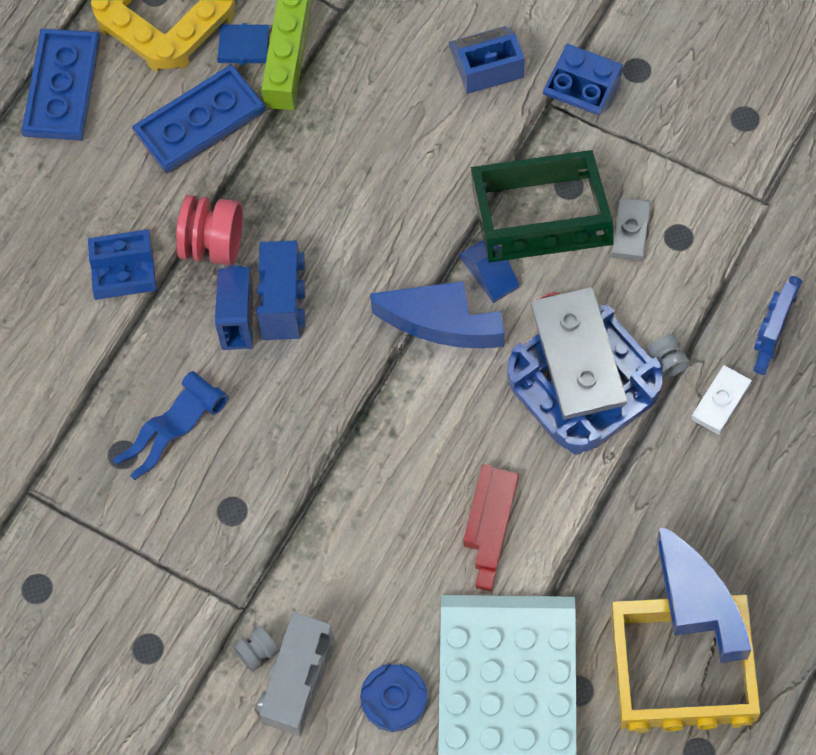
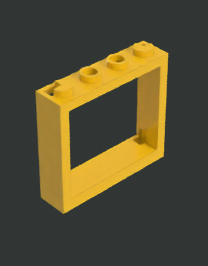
M731 595L745 624L752 649L748 660H742L746 704L632 710L624 624L671 621L668 599L612 602L610 615L620 729L644 733L648 732L649 728L663 727L664 731L673 732L684 729L683 726L697 725V729L710 730L717 728L718 724L731 723L732 727L741 728L742 725H752V722H757L760 715L747 595Z

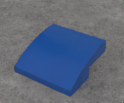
M149 229L88 238L89 262L92 270V287L95 300L157 291Z

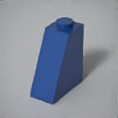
M231 265L227 268L218 269L215 326L222 350L253 349V280L250 267Z

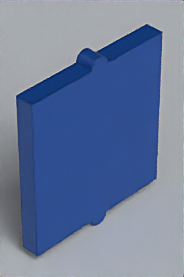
M242 23V25H220L218 63H239L240 65H245V63H266L269 25H248L247 23Z

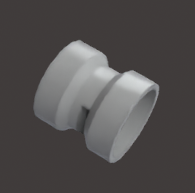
M674 334L660 337L647 348L651 358L656 357L661 365L662 378L673 377L684 371L690 364L686 354L680 352V343Z
M260 625L251 632L248 641L240 640L233 645L240 659L252 673L261 666L262 658H272L280 652L272 638Z

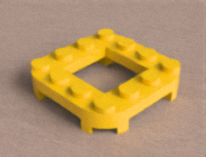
M91 0L92 10L99 30L104 35L107 33L111 34L146 60L148 67L157 72L159 68L171 69L179 66L181 70L189 65L188 57L224 21L230 24L235 16L234 11L236 7V0H199L166 34H163L126 7L132 0Z

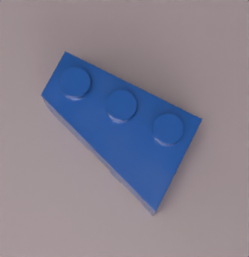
M297 241L260 242L258 268L260 284H258L257 291L258 295H260V306H257V318L262 340L300 339V327H306L305 308H300V299H305L306 297L305 280H300V271H305V253L299 252Z

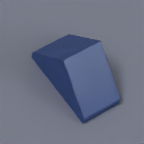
M483 240L459 254L460 259L493 303L519 288V283L508 260L488 263ZM496 245L494 250L502 249V247Z

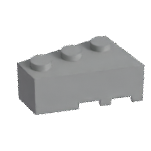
M292 612L277 661L273 663L269 674L270 683L267 692L261 694L257 705V711L260 712L259 716L262 724L301 736L335 646L331 624Z

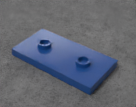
M40 29L21 131L23 137L83 141L101 38L99 32Z
M230 64L134 124L132 129L167 174L265 112L266 107L236 68Z

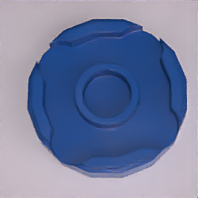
M386 664L373 670L363 682L360 695L362 711L369 722L379 729L390 732L407 730L417 724L425 713L428 702L426 684L419 673L409 666L402 664Z

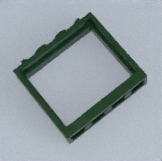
M593 150L471 167L472 191L488 263L614 245L613 219ZM588 178L598 215L494 229L486 193ZM603 230V235L596 234V231ZM502 245V249L494 250V246Z

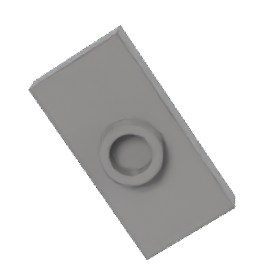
M619 199L612 249L613 258L643 261L650 201Z

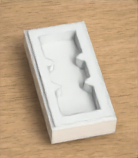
M723 365L694 411L691 420L720 435L750 387L752 380Z

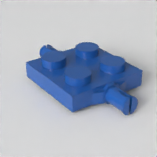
M790 276L789 282L784 283L781 293L775 291L767 316L762 321L754 349L759 351L756 364L753 367V371L757 374L765 375L771 359L774 358L775 347L788 318L792 303L797 301V294L803 282L799 277Z

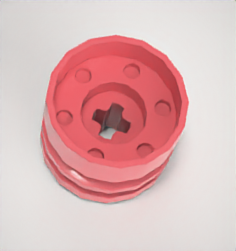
M187 195L182 203L176 227L177 254L179 259L189 260L193 255L194 261L201 262L207 249H209L211 263L234 265L239 253L242 236V203L240 201L219 199L212 212L208 197H202L198 202L197 196Z

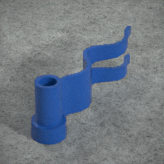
M195 371L189 372L182 380V386L186 389L181 392L170 409L163 415L148 420L141 428L134 444L128 450L116 456L113 462L118 465L138 455L145 448L150 438L157 432L158 434L154 439L149 456L130 475L136 480L157 464L164 448L170 441L190 432L206 410L211 415L219 413L227 404L229 396L219 387L214 388Z

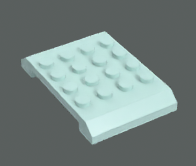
M441 595L438 755H576L575 597Z

